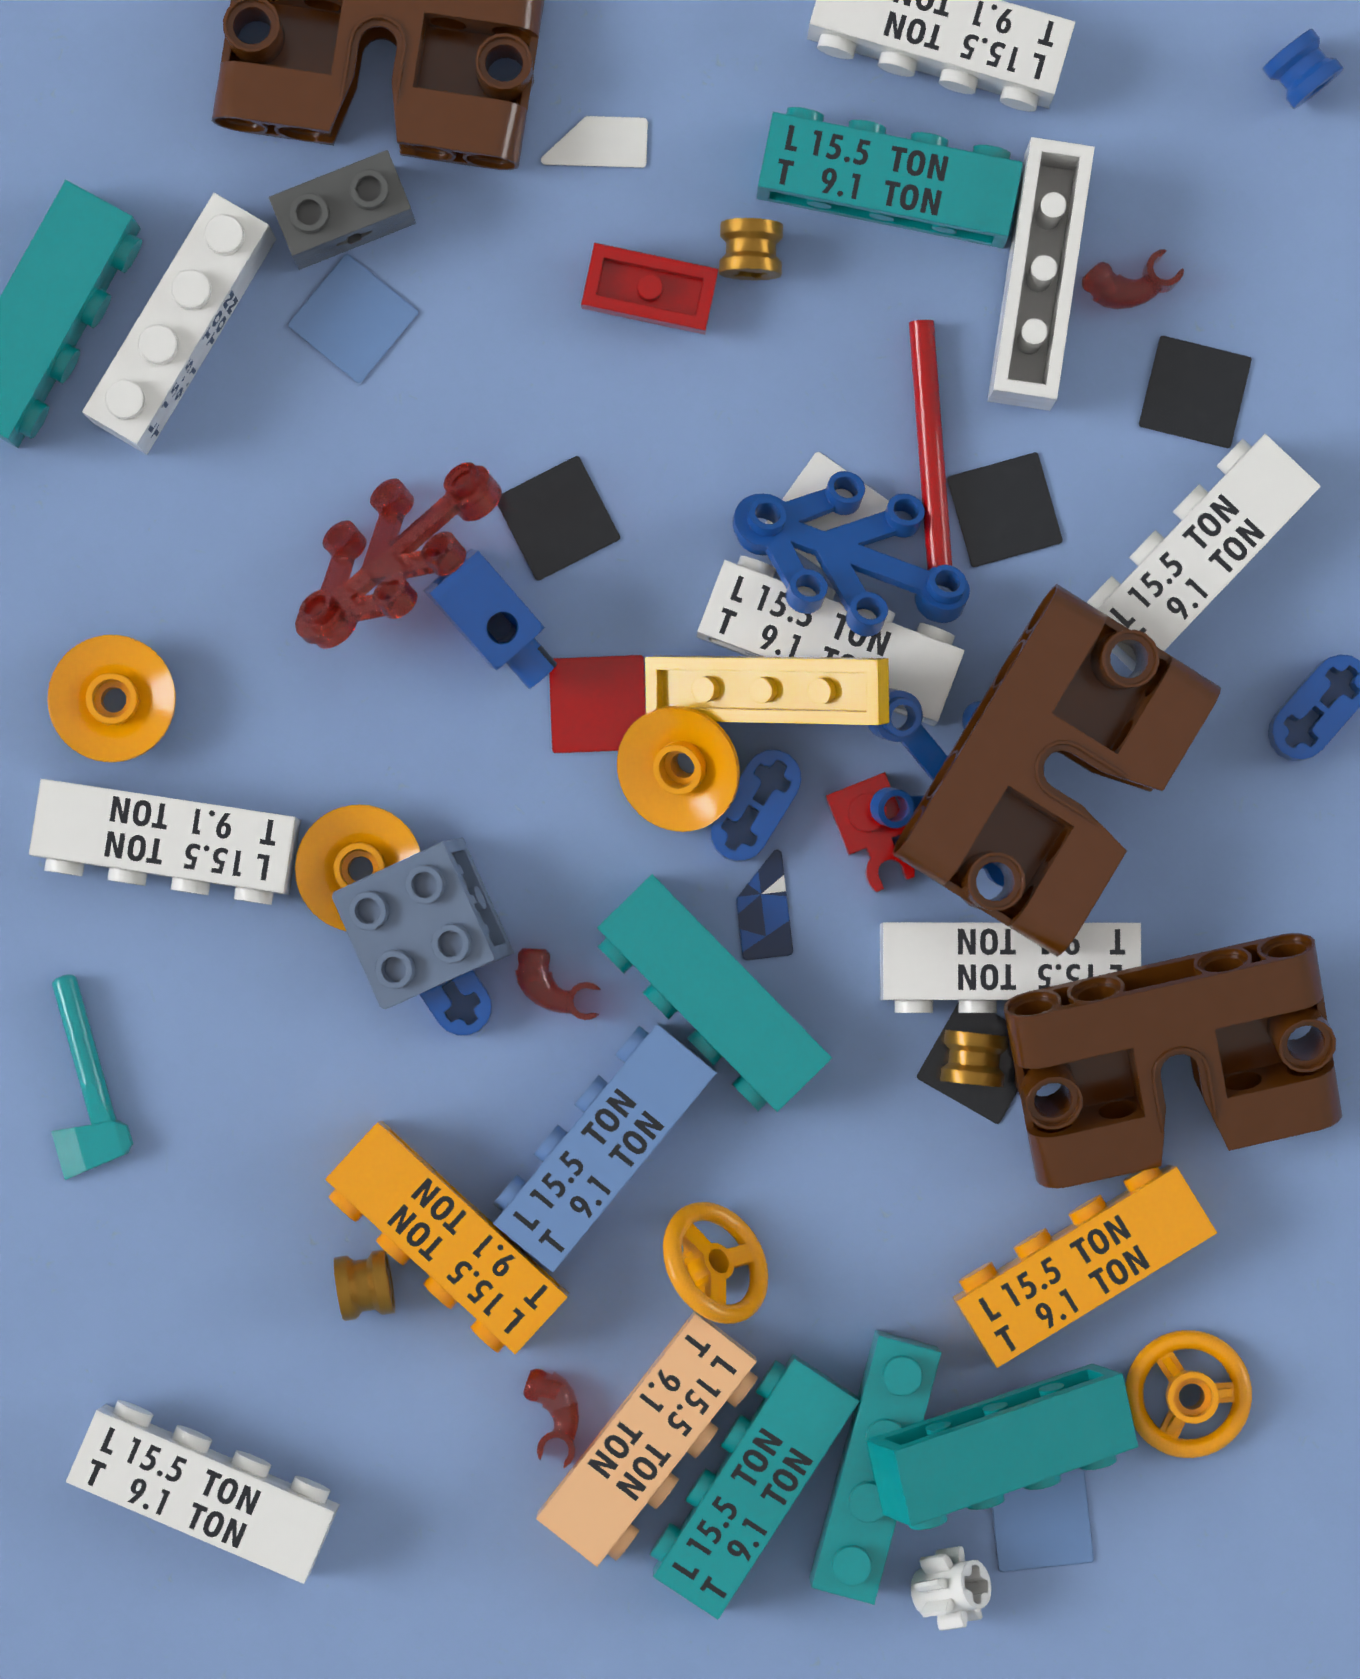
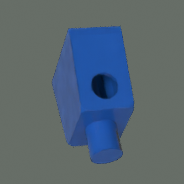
M468 550L423 590L490 667L496 671L506 663L525 686L531 689L557 666L554 659L535 639L545 627L478 550ZM501 612L511 623V629L504 638L496 640L488 631L487 624L493 615Z

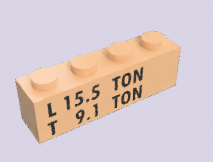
M693 1311L538 1510L536 1519L596 1567H598L607 1554L617 1561L639 1532V1529L631 1524L647 1503L656 1510L679 1481V1478L671 1472L687 1452L696 1459L712 1440L719 1428L711 1420L727 1401L735 1408L751 1390L758 1379V1376L750 1371L757 1362L756 1356L709 1319Z

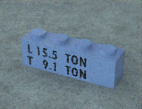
M656 1024L650 1033L641 1026L637 1027L615 1054L624 1062V1065L609 1083L599 1075L595 1078L574 1104L584 1112L569 1132H566L557 1125L534 1153L543 1163L528 1182L517 1174L493 1203L494 1206L502 1211L493 1224L552 1273L717 1073L659 1024Z

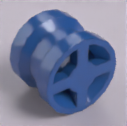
M1309 29L1293 40L1262 69L1270 80H1279L1287 90L1286 100L1293 109L1312 98L1344 69L1336 58L1326 57L1319 48L1320 37L1313 29Z

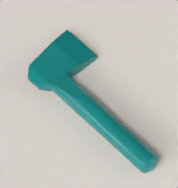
M70 974L57 977L52 982V987L91 1124L51 1131L65 1180L128 1154L133 1145L128 1125L116 1120L77 978Z

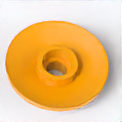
M101 635L77 644L63 656L51 676L47 702L52 724L61 739L70 748L87 758L114 763L128 761L145 754L164 737L174 716L176 691L167 665L149 646L127 636ZM112 689H121L126 695V704L118 712H109L104 706V697Z
M665 706L652 710L640 717L625 733L617 756L618 779L628 802L644 819L666 830L679 832L694 831L712 824L728 810L738 791L740 765L736 749L730 737L711 717L689 707ZM680 753L686 754L692 760L695 767L693 773H687L680 768L678 764V755Z
M360 804L334 809L320 817L308 829L299 845L295 860V877L299 893L307 907L320 920L334 928L346 931L333 902L332 894L356 882L349 873L351 862L359 857L369 859L373 866V874L419 853L421 850L415 836L406 824L384 809Z

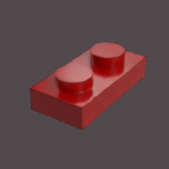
M594 243L581 308L705 335L719 269Z

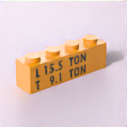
M383 1121L377 1122L325 1179L335 1188L328 1196L329 1199L353 1221L357 1222L363 1215L382 1232L377 1237L376 1242L401 1265L404 1266L411 1258L429 1275L423 1282L427 1290L449 1309H452L457 1302L460 1303L477 1319L470 1326L472 1331L497 1353L506 1346L516 1354L569 1295L565 1288L504 1232L496 1227L489 1218Z
M1167 1165L1161 1170L1159 1167L1132 1173L1123 1180L1128 1190L1107 1203L1101 1195L1093 1197L1068 1214L1073 1222L1068 1227L1053 1236L1044 1228L1014 1246L1013 1249L1018 1257L996 1270L993 1263L988 1262L959 1280L963 1291L952 1298L996 1368L1217 1234L1214 1226L1176 1166Z

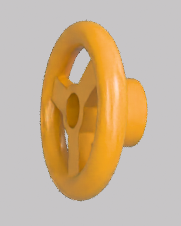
M696 1202L678 1210L667 1224L663 1238L664 1263L676 1292L692 1310L711 1321L722 1324H734L747 1320L758 1311L764 1302L769 1279L766 1257L756 1235L737 1214L715 1203ZM698 1221L715 1223L732 1235L739 1246L727 1249L719 1243H711L693 1223ZM748 1265L749 1287L745 1296L735 1304H726V1279L732 1275L734 1268Z
M1179 1330L1154 1339L1136 1356L1128 1371L1125 1382L1135 1430L1150 1446L1174 1457L1198 1458L1221 1450L1240 1433L1251 1409L1252 1386L1243 1360L1225 1341L1202 1331ZM1182 1349L1203 1351L1213 1356L1223 1365L1231 1381L1214 1382L1207 1375L1199 1371H1186L1173 1352ZM1155 1363H1157L1169 1382L1165 1394L1169 1410L1160 1427L1152 1421L1144 1403L1145 1381ZM1188 1384L1198 1385L1200 1389L1198 1402L1192 1406H1183L1179 1400L1181 1389ZM1232 1402L1228 1416L1215 1431L1195 1439L1178 1438L1185 1423H1202L1213 1416L1219 1403Z

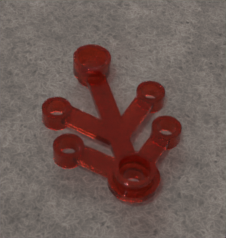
M471 462L461 463L454 467L444 479L445 495L400 535L399 532L404 517L411 510L414 504V497L399 479L393 478L381 483L373 491L370 498V504L378 512L379 517L362 568L351 578L350 575L354 561L362 554L366 547L367 540L353 522L348 520L338 522L326 532L322 544L332 557L321 589L310 594L300 606L295 622V629L298 635L309 644H316L320 648L329 649L344 642L353 633L359 621L384 616L389 619H398L410 612L417 602L418 595L406 579L433 573L438 576L449 575L456 571L466 558L465 548L451 532L435 533L457 514L464 521H476L488 515L499 503L502 489L488 470ZM425 543L421 551H416L420 546H422ZM377 585V587L375 588L373 594H371V595H366L369 591H371V590Z

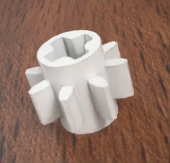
M962 1546L936 1550L935 1555L921 1557L919 1561L922 1568L917 1570L912 1577L911 1596L916 1609L922 1614L923 1618L937 1616V1624L940 1631L964 1628L967 1626L968 1621L981 1620L983 1617L981 1609L988 1604L991 1597V1580L985 1566L979 1560L965 1561V1553Z

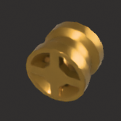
M734 218L721 222L720 237L726 242V254L719 261V275L739 280H770L781 277L782 262L776 256V244L783 238L782 223L761 218Z
M945 1030L944 1043L950 1051L948 1063L941 1068L940 1081L1003 1088L1005 1075L999 1068L1000 1055L1007 1050L1009 1037Z
M384 1249L372 1251L367 1259L356 1261L347 1255L334 1257L336 1291L340 1312L344 1321L355 1320L362 1312L376 1310L381 1315L395 1313L391 1269L387 1252Z

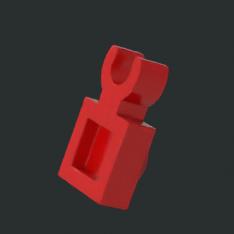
M885 772L825 796L848 856L866 849L869 861L866 865L865 875L867 883L874 892L884 889L878 875V870L885 861L898 863L906 880L915 877V869L892 854L895 847L892 838L901 835L905 826L891 828L879 824L874 820L870 811V803L874 794L882 788L891 787ZM895 796L888 799L884 807L886 817L891 819L900 810Z

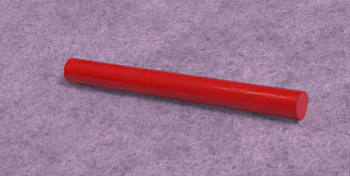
M916 320L909 322L921 493L922 504L925 509L923 520L927 570H930L940 565L952 566L934 320Z

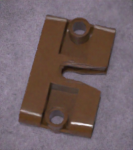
M231 0L230 6L223 18L225 39L211 121L220 127L234 131L334 146L358 88L364 50L373 41L387 40L397 47L392 75V92L396 136L401 156L496 170L517 169L520 162L529 97L534 84V65L544 0ZM261 21L271 27L269 35L257 44H247L238 39L241 29L250 22ZM501 58H510L516 60L522 66V69L516 78L510 81H498L488 74L489 67Z
M1056 584L1036 609L902 831L893 849V856L960 896L969 906L984 911L1056 957L1060 956L1080 931L1127 850L1083 805L1055 789L1047 782L1043 768L1046 759L1052 753L1057 752L1093 774L1149 792L1153 789L1163 791L1219 697L1221 687L1156 647L1155 642L1146 633L1126 628ZM1119 642L1129 645L1136 655L1135 669L1127 678L1118 675L1111 665L1110 655L1113 648ZM993 863L1003 873L1004 886L997 897L989 900L979 893L976 878L984 865Z
M1302 933L1281 934L1072 981L1016 995L1004 1004V1014L1015 1066V1084L1021 1098L1036 1181L1047 1188L1072 1187L1162 1165L1166 1104L1161 1081V1068L1164 1062L1175 1055L1185 1054L1190 1056L1193 1078L1229 1151L1323 1130L1338 1123L1342 1118L1333 1054L1336 1050V1038L1327 1021L1315 939L1309 935ZM1312 1026L1305 1036L1289 1040L1291 1033L1297 1028ZM1047 1084H1061L1057 1091L1048 1096L1036 1095L1037 1091Z

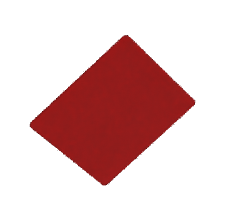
M642 655L553 658L557 663V666L549 673L553 753L619 751V746L627 730L636 720L646 714L644 657Z

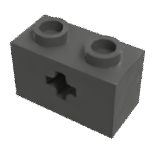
M388 150L269 196L291 255L299 270L416 224L412 209Z

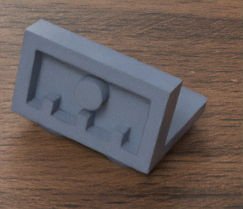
M463 838L442 841L347 885L332 894L333 902L375 997L383 1009L393 1007L467 972L514 954Z

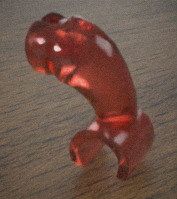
M1160 249L1154 252L1143 268V277L1139 279H1128L1121 274L1116 275L1108 263L1099 262L1083 277L1082 287L1094 297L1093 301L1103 307L1112 309L1133 308L1148 302L1159 293L1172 290L1182 278L1184 269L1179 270L1175 277L1168 280L1160 279L1156 276L1153 266L1167 252L1165 249Z
M522 948L519 951V964L517 970H514L517 984L524 995L532 1002L548 1011L573 1014L582 1020H590L599 1015L598 1013H580L576 1010L573 1002L574 995L581 989L601 990L597 985L590 982H582L573 986L571 990L562 989L555 982L553 973L549 972L550 954L546 949Z
M533 1369L529 1373L523 1395L529 1401H537V1403L543 1404L542 1408L550 1413L554 1422L553 1430L540 1439L537 1446V1455L539 1460H541L547 1441L552 1438H560L566 1442L569 1449L568 1456L564 1461L563 1468H565L573 1461L576 1454L574 1439L579 1424L578 1402L574 1390L564 1377L555 1371L552 1374L546 1373L541 1369Z

